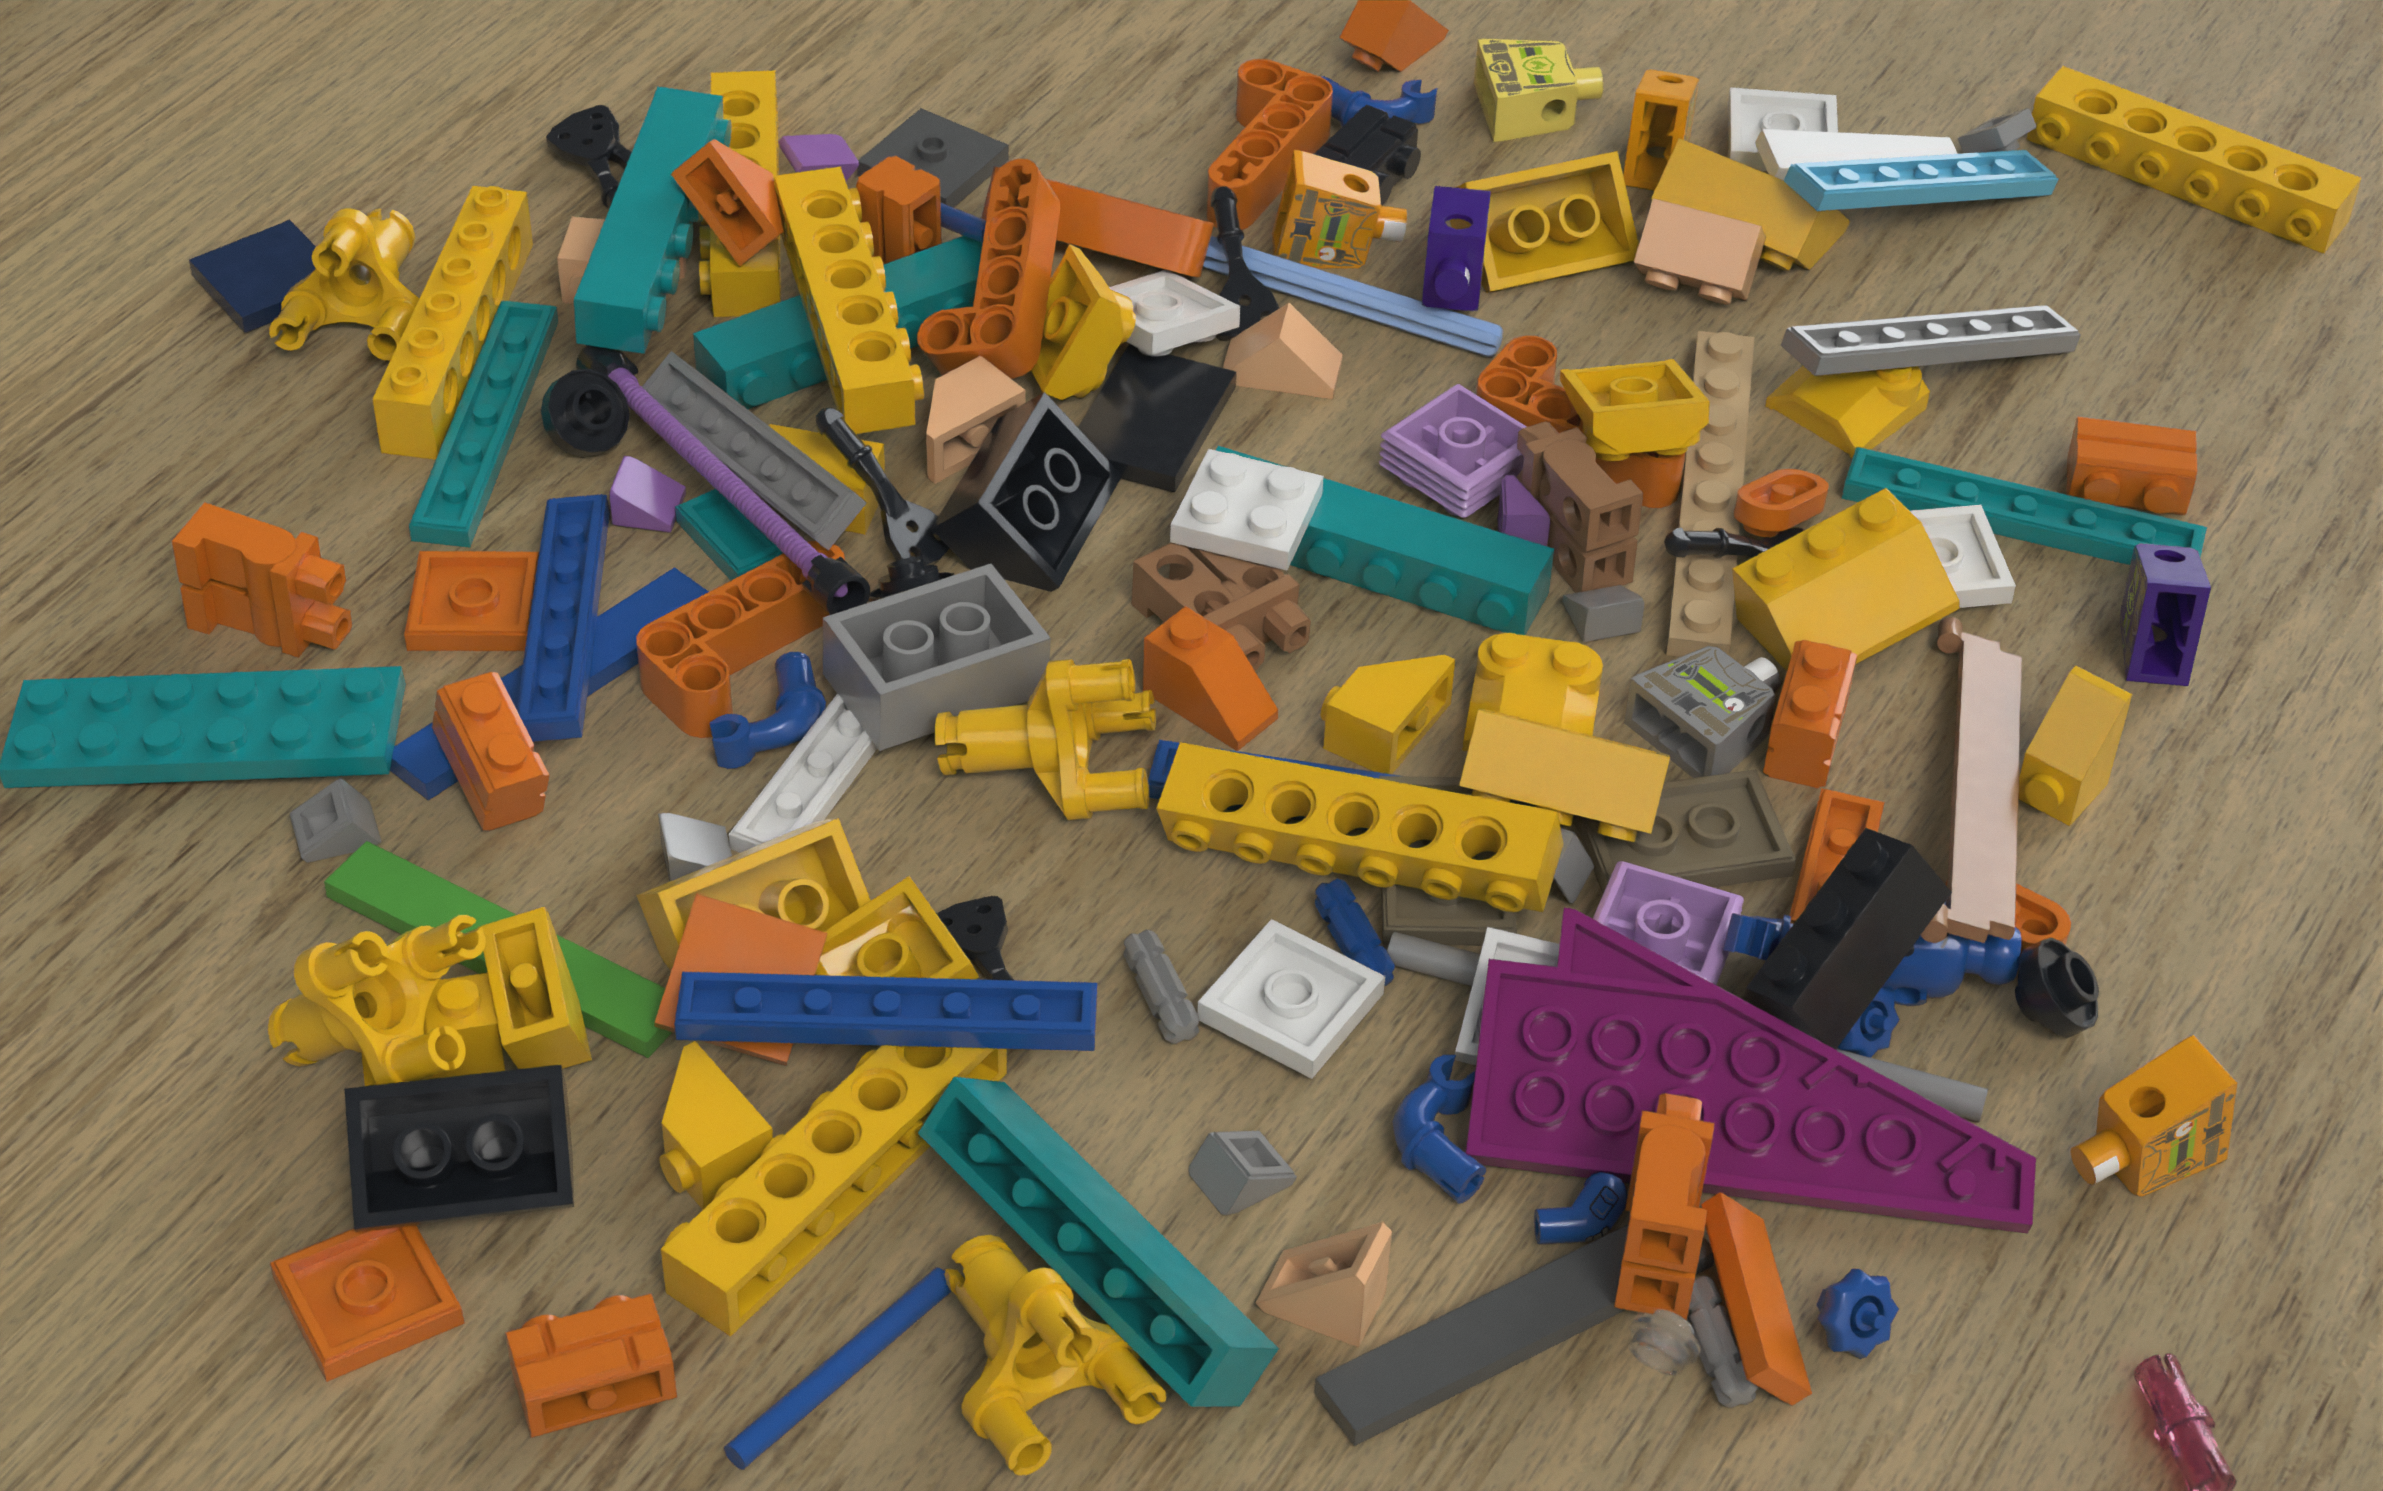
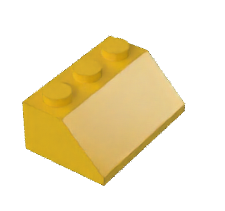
M1680 138L1651 197L1652 200L1654 198L1760 225L1766 236L1760 259L1785 271H1790L1793 263L1810 270L1846 232L1850 221L1839 210L1817 211L1787 185L1784 180Z
M1618 151L1465 182L1455 187L1491 191L1481 283L1486 293L1624 264L1635 260L1639 243ZM1450 220L1451 228L1466 229L1471 226L1466 220Z
M1887 488L1732 568L1737 619L1786 671L1795 641H1802L1803 639L1852 650L1857 655V664L1960 609L1958 596L1922 522Z
M1478 709L1459 786L1473 789L1471 796L1509 803L1511 799L1534 804L1537 808L1557 811L1559 823L1562 825L1572 826L1574 815L1598 820L1600 822L1597 833L1635 842L1638 831L1650 834L1652 832L1670 755L1487 709Z
M839 818L813 822L636 895L659 954L670 971L672 970L696 893L822 932L871 901Z

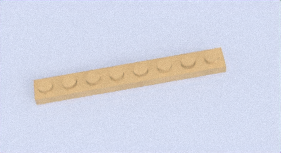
M1698 331L1692 381L1710 401L1709 424L1700 430V441L1688 447L1685 454L1678 528H1683L1684 531H1712L1715 528H1723L1727 533L1739 535L1740 522L1735 519L1733 513L1739 488L1743 486L1755 337L1740 336L1730 332ZM1687 555L1684 558L1675 556L1667 656L1682 657L1707 646L1718 647L1729 655L1734 607L1732 568L1737 566L1738 555H1725L1722 558H1716L1713 555Z

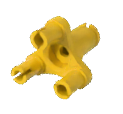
M352 208L341 209L335 212L324 228V239L312 252L311 259L315 270L290 288L281 303V313L272 321L269 327L271 338L277 336L280 330H282V334L274 343L284 350H297L303 346L308 334L320 326L339 322H354L374 327L371 330V334L367 337V346L370 352L377 358L390 361L419 301V297L399 281L398 269L415 243L414 229L409 220L395 210H391L390 218L381 220V209H375L367 215Z
M1072 659L1049 661L1033 694L1030 695L1028 705L962 710L958 716H953L951 712L938 713L935 722V746L948 743L947 754L939 755L937 758L940 770L943 775H954L958 769H963L967 774L1034 768L1036 774L1067 820L1091 819L1093 812L1134 808L1148 809L1149 783L1144 767L1137 768L1136 770L1090 774L1088 762L1091 745L1094 740H1100L1102 733L1155 730L1156 708L1150 709V704L1155 703L1153 692L1151 690H1144L1143 692L1134 693L1135 677L1130 659L1075 665Z
M458 915L434 928L431 926L416 927L403 933L388 945L376 933L364 931L339 944L326 942L305 950L298 956L294 965V978L302 994L276 1006L269 1017L268 1034L272 1047L276 1048L286 1041L287 1043L293 1042L296 1044L297 1048L290 1050L282 1059L286 1063L298 1067L314 1064L319 1060H324L349 1049L359 1053L363 1052L377 1085L426 1080L439 1073L459 1068L464 1062L466 1055L462 1036L449 1026H442L440 1029L437 1027L424 1034L425 1012L435 985L448 972L450 966L464 960L474 959L483 952L486 938L482 926L463 934L461 930L473 926L477 920L469 915Z
M991 1234L974 1237L964 1242L954 1251L951 1258L955 1263H960L963 1266L962 1272L965 1275V1279L958 1270L946 1269L944 1274L946 1284L985 1334L983 1342L986 1355L988 1356L980 1378L974 1383L963 1399L961 1405L962 1414L978 1436L992 1441L1005 1459L1006 1465L1016 1475H1029L1044 1466L1051 1455V1442L1039 1431L1026 1412L1038 1403L1056 1394L1092 1385L1096 1388L1105 1389L1120 1408L1124 1418L1132 1424L1146 1423L1160 1413L1162 1407L1156 1403L1149 1393L1158 1402H1165L1167 1398L1165 1390L1158 1382L1154 1381L1138 1361L1139 1354L1110 1325L1090 1320L1078 1311L1073 1303L1074 1296L1071 1288L1059 1273L1051 1268L1043 1267L1029 1272L1002 1238Z

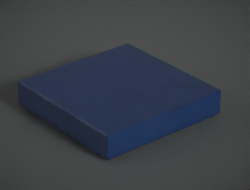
M288 220L189 259L192 276L243 332L247 333L272 323L281 313V303L290 288L315 270L311 258L316 246L291 220Z

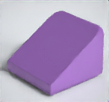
M836 134L782 136L778 141L780 149L796 173L841 166L845 181H847L859 166V161L843 137Z
M624 456L610 489L613 525L671 532L676 521L675 506L683 503L686 487L638 459Z
M1505 475V478L1501 480L1497 517L1498 532L1547 546L1550 527L1549 514L1514 475Z

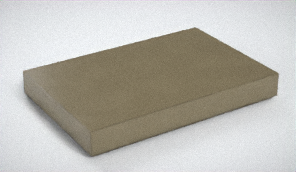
M1756 769L1664 782L1652 832L1650 834L1638 831L1635 842L1599 834L1597 830L1600 821L1574 815V820L1586 852L1594 865L1593 870L1602 893H1604L1614 867L1619 861L1710 887L1791 877L1794 874L1796 859Z
M1379 776V779L1471 795L1473 790L1459 786L1461 777ZM1418 840L1409 847L1421 848L1431 843L1432 840ZM1481 852L1475 855L1472 859H1489L1492 856H1494L1496 852ZM1397 884L1388 888L1381 887L1383 944H1389L1394 932L1444 945L1483 946L1487 927L1517 934L1516 912L1499 910L1486 901L1460 896L1453 900H1444L1427 894L1423 889Z

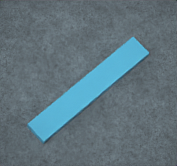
M2026 150L1795 163L1790 165L1784 182L1814 209L1826 211L2052 195L2059 179Z

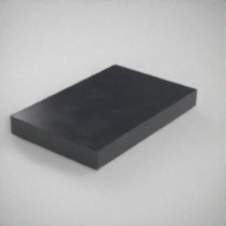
M1129 344L1078 428L1122 474V479L1175 493L1235 390L1237 372L1171 354L1164 356L1145 355L1137 347Z

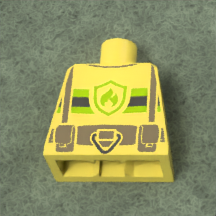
M1478 39L1474 85L1493 142L1568 130L1575 122L1577 100L1601 99L1603 77L1600 67L1573 69L1564 44L1558 41Z

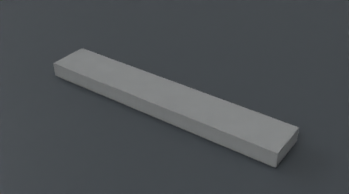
M2043 305L1794 326L1786 329L1781 346L1814 376L2074 352L2081 334L2050 307Z
M671 351L642 386L693 436L740 478L742 482L827 550L832 547L867 504L854 491Z

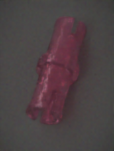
M2170 1353L2165 1354L2163 1360L2167 1370H2165L2159 1354L2142 1361L2135 1368L2133 1376L2155 1416L2158 1426L2154 1427L2153 1432L2160 1446L2165 1450H2170L2188 1488L2187 1491H2203V1486L2206 1491H2232L2236 1486L2237 1480L2214 1439L2211 1428H2215V1422L2208 1408L2198 1404L2185 1379L2178 1358Z

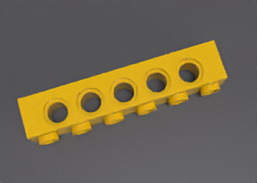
M2062 66L2036 95L2032 116L2037 128L2028 132L2026 140L2323 254H2325L2349 222L2362 179L2356 175Z
M776 71L711 72V94L723 96V119L731 120L732 123L729 148L771 172L774 179L775 175H779ZM703 218L702 226H700L701 260L708 261H699L701 295H712L713 317H739L781 302L780 236L745 264L739 266L711 227L707 226L708 223Z
M841 166L775 175L774 184L784 230L781 234L782 241L837 410L844 415L843 420L856 434L915 425V401L924 399L922 375L918 364L909 365V362H911V349L906 328H896L898 326L896 299L892 291L884 292L886 290V278L883 262L880 256L872 257L874 254L872 231L868 221L860 222L862 221V209L857 188H848Z
M472 186L372 400L381 453L436 460L501 301H509L533 247L527 192L506 190L496 186Z
M1182 742L1179 743L1156 808L1168 841H1173L1176 845L1186 850L1202 852L1210 848L1235 853L1241 859L1252 863L1262 864L1267 863L1269 860L1297 865L1300 869L1314 875L1324 876L1335 872L1359 877L1370 885L1383 888L1392 887L1395 884L1423 889L1427 894L1444 900H1453L1458 898V896L1486 901L1494 908L1506 912H1519L1522 909L1544 912L1564 845L1557 811ZM1243 805L1236 811L1223 812L1230 806ZM1296 816H1305V818L1298 823L1284 824L1290 818ZM1356 828H1369L1366 832L1357 836L1346 835ZM1418 840H1432L1431 843L1421 848L1409 847ZM1481 852H1496V854L1489 859H1472L1475 855Z
M882 1045L877 1050L872 1049L859 1060L854 1071L832 1092L826 1091L814 1101L808 1114L786 1134L775 1136L767 1144L761 1157L738 1178L727 1180L719 1188L713 1201L690 1222L681 1223L670 1233L664 1246L661 1248L666 1294L731 1337L931 1147L918 1132L953 1077L1000 1081L1007 1074V1049Z

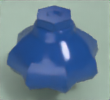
M1882 986L1837 1048L1870 1058L1878 1050L1889 1048L1892 1031L1900 1020L1895 1009V992L1891 988Z
M1851 1269L1841 1281L1828 1286L1827 1289H1823L1816 1304L1820 1311L1818 1320L1826 1332L1828 1347L1833 1352L1848 1351L1859 1359L1866 1358L1876 1345L1890 1340L1891 1323L1899 1311L1898 1306L1891 1298L1890 1282L1887 1277L1870 1276L1861 1269Z

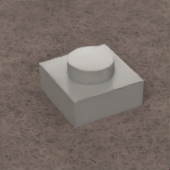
M2026 108L1989 119L1960 136L1958 140L1963 153L2014 151L2020 147L2018 138L2037 128L2030 109Z

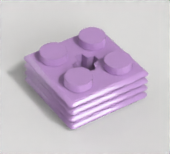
M1457 384L1381 434V437L1385 440L1380 443L1384 449L1380 451V455L1383 458L1379 461V464L1397 475L1405 485L1417 488L1443 505L1448 513L1465 518L1500 495L1501 480L1505 478V475H1514L1516 477L1523 470L1524 456L1517 449L1518 432L1527 426L1465 387Z
M1619 861L1614 867L1593 919L1717 985L1730 952L1724 950L1723 946L1732 913L1741 914L1744 899L1742 896Z

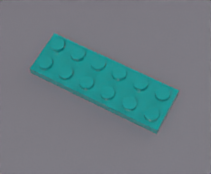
M402 666L23 680L0 760V778L4 788L389 774L406 687Z

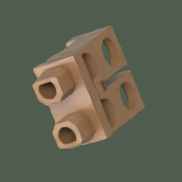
M1545 421L1522 428L1518 432L1517 449L1524 456L1523 470L1520 471L1516 478L1549 514L1550 527L1547 547L1554 548L1552 565L1575 593L1632 583L1638 542L1634 536L1639 534L1643 492L1631 479L1616 484L1595 462L1596 453L1592 447L1586 444L1587 437L1578 427L1558 433L1549 422Z
M1169 543L1134 560L1132 606L1144 617L1148 618L1156 614L1163 622L1167 621L1183 607L1190 608L1232 634L1255 671L1264 662L1265 643L1273 640L1283 651L1291 653L1305 646L1309 641L1311 620L1298 606L1300 584L1289 574L1284 575L1281 569L1175 543ZM1170 564L1169 578L1166 579L1159 574L1158 569L1163 565Z

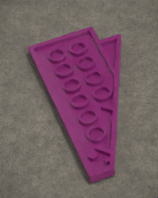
M1564 908L1557 967L1497 959L1488 960L1466 1154L1482 1165L1588 1178L1594 1173L1605 1172L1617 1176L1623 1183H1630L1642 1111L1656 1113L1659 1095L1667 1093L1700 1100L1702 1102L1700 1121L1715 1123L1702 1193L1718 1194L1722 1192L1727 1196L2027 1234L2033 1225L2036 1157L1576 909Z

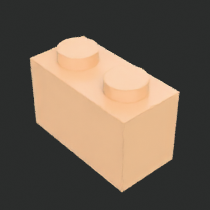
M1653 198L1634 264L1640 273L1646 274L1645 282L1650 285L1672 291L1677 290L1679 283L1699 288V297L1729 305L1732 297L1747 301L1766 236L1760 225Z

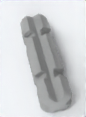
M1147 929L1139 934L1131 933L1124 940L1126 949L1123 955L1131 971L1138 974L1135 980L1153 1016L1161 1019L1157 1024L1164 1038L1172 1044H1177L1184 1039L1192 1040L1199 1033L1197 1026L1199 1016L1192 1002L1184 999L1188 994L1169 957L1166 954H1162L1165 949L1158 935Z
M1702 1276L1694 1281L1687 1322H1692L1693 1324L1688 1327V1330L1707 1374L1710 1377H1716L1711 1384L1719 1402L1727 1408H1732L1739 1404L1747 1405L1756 1399L1755 1391L1758 1389V1386L1746 1380L1730 1316L1724 1306L1718 1305L1723 1300L1715 1282L1707 1276Z

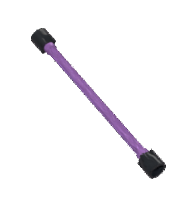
M586 345L577 357L576 369L595 370L604 373L616 382L625 395L628 406L802 570L803 576L807 579L802 583L804 590L826 612L832 615L868 602L870 597L868 581L841 556L836 560L828 558L825 554L816 551L802 536L792 529L786 521L638 384V380L635 377L639 373L638 368L620 350Z

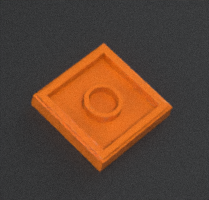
M419 551L404 634L407 651H525L539 552Z
M696 893L654 1027L675 1033V1017L682 972L815 975L828 933ZM704 1041L787 1066L794 1044Z
M416 1225L355 1232L353 1228L270 1262L273 1278L326 1382L465 1324L462 1307Z

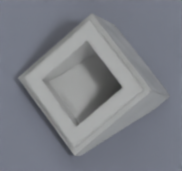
M1621 585L1563 595L1562 602L1583 642L1641 632L1645 603L1640 595Z
M342 778L334 781L289 813L301 858L307 863L353 853L366 841L376 846L381 843V837L369 800Z
M672 813L658 814L661 845L669 882L732 856L725 826Z
M1561 828L1564 845L1553 881L1567 901L1574 903L1594 865L1576 834Z
M1260 1131L1210 1132L1188 1170L1190 1177L1223 1215L1238 1213L1292 1186L1297 1178L1294 1171Z

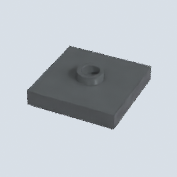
M920 108L858 160V176H861L865 171L870 170L887 157L897 156L913 164L915 170L922 169L939 178L941 203L955 207L992 175L994 166L1001 167L1009 160V145Z

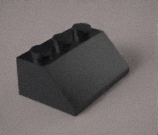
M1043 392L997 419L931 529L970 570L992 564L1004 580L1052 592L1061 586L1119 483L1122 474L1055 402Z
M1865 828L1748 984L1741 999L1836 1050L1952 892L1913 845Z
M561 1065L344 1088L355 1232L574 1207L573 1151L568 1094Z

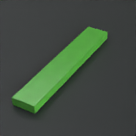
M368 841L360 846L324 881L328 898L401 935L419 926H431L434 928L458 915H469L477 921L473 926L461 930V933L465 934L479 926L516 915ZM556 934L580 1001L585 1027L649 1058L672 1033L654 1027L665 988ZM484 952L474 959L464 960L459 963L479 974L488 973Z

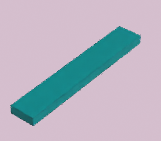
M501 301L409 524L411 541L471 547L558 325L557 306Z
M1856 447L1842 494V499L1860 502L1887 488L1909 511L1981 505L1993 534L2126 565L2131 563L2135 545L2141 543L2189 547L2197 550L2201 558L2207 527L1861 447Z

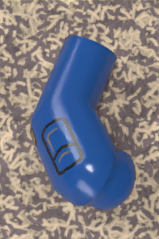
M1594 1173L1587 1178L1584 1183L1585 1187L1571 1207L1535 1209L1534 1229L1537 1244L1595 1241L1607 1235L1626 1208L1627 1190L1623 1181L1610 1173Z

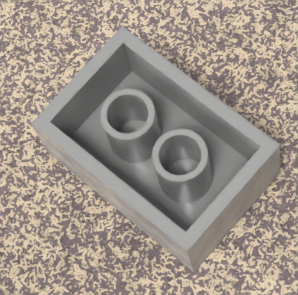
M988 564L823 617V675L842 698L845 705L858 720L878 750L881 751L935 733L936 717L940 712H951L953 716H958L962 710L1014 706L1029 701L1030 695L1033 694L1047 663L1050 661L1051 638L994 566Z

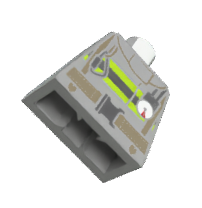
M1707 646L1632 677L1624 723L1661 753L1670 755V760L1693 778L1730 773L1767 737L1776 697L1774 692L1779 689L1781 678L1777 668L1766 658L1759 657L1743 667L1720 648Z

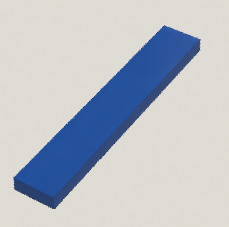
M607 495L553 498L547 500L516 709L533 742L582 738L610 517Z
M674 567L597 616L587 697L638 664L636 636L640 629L709 591ZM523 664L501 678L516 709ZM433 722L394 746L390 767L392 773L427 800L432 799L458 782L432 729Z
M682 972L675 1017L676 1040L1095 1051L1097 983Z

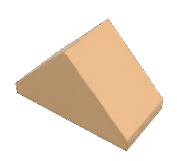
M1287 303L1230 340L1223 368L1237 372L1236 386L1333 399L1343 355L1290 303Z
M1380 1222L1283 1250L1256 1304L1266 1314L1360 1347L1386 1295L1392 1231L1384 1222Z

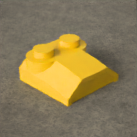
M1070 244L1050 279L1040 355L1037 363L1031 369L1042 392L1060 400L1070 396L1082 398L1089 394L1090 391H1095L1100 387L1106 376L1109 361L1119 345L1129 339L1136 322L1131 299L1111 290L1082 251Z
M1674 359L1560 370V382L1574 409L1583 421V434L1587 437L1586 444L1593 448L1596 457L1601 460L1621 461L1629 458L1630 453L1650 451L1662 455H1680L1685 453L1688 447L1700 441V430L1709 424L1710 401Z
M1802 366L1767 397L1765 407L1770 410H1776L1848 453L1849 457L1853 459L1856 447L1872 450L1925 411L1930 391L1922 379V372L1918 366L1814 376L1808 369Z
M1501 633L1485 639L1478 649L1477 666L1462 751H1468L1478 709H1487L1593 736L1603 671L1600 656L1590 647L1578 642L1515 633Z
M910 876L823 931L828 934L815 975L941 979L979 978L971 961Z

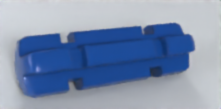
M1338 878L1329 884L1321 883L1315 890L1317 895L1315 906L1323 920L1329 922L1327 927L1343 955L1384 975V986L1389 985L1394 979L1392 972L1395 969V964L1387 950L1383 946H1379L1382 941L1362 907L1357 902H1353L1356 897L1351 888L1344 880Z

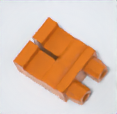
M204 502L172 540L179 582L183 583L180 589L188 629L210 634L218 624L255 634L261 643L268 646L281 647L282 653L298 658L311 642L331 649H337L351 631L352 619L350 610L333 605L343 592L346 582L344 565L321 558L317 536L301 532L295 539L290 532L283 528Z
M1664 1093L1659 1095L1656 1113L1642 1111L1625 1211H1630L1614 1308L1687 1321L1705 1230L1707 1209L1699 1208L1715 1124L1700 1121L1702 1102L1696 1098Z

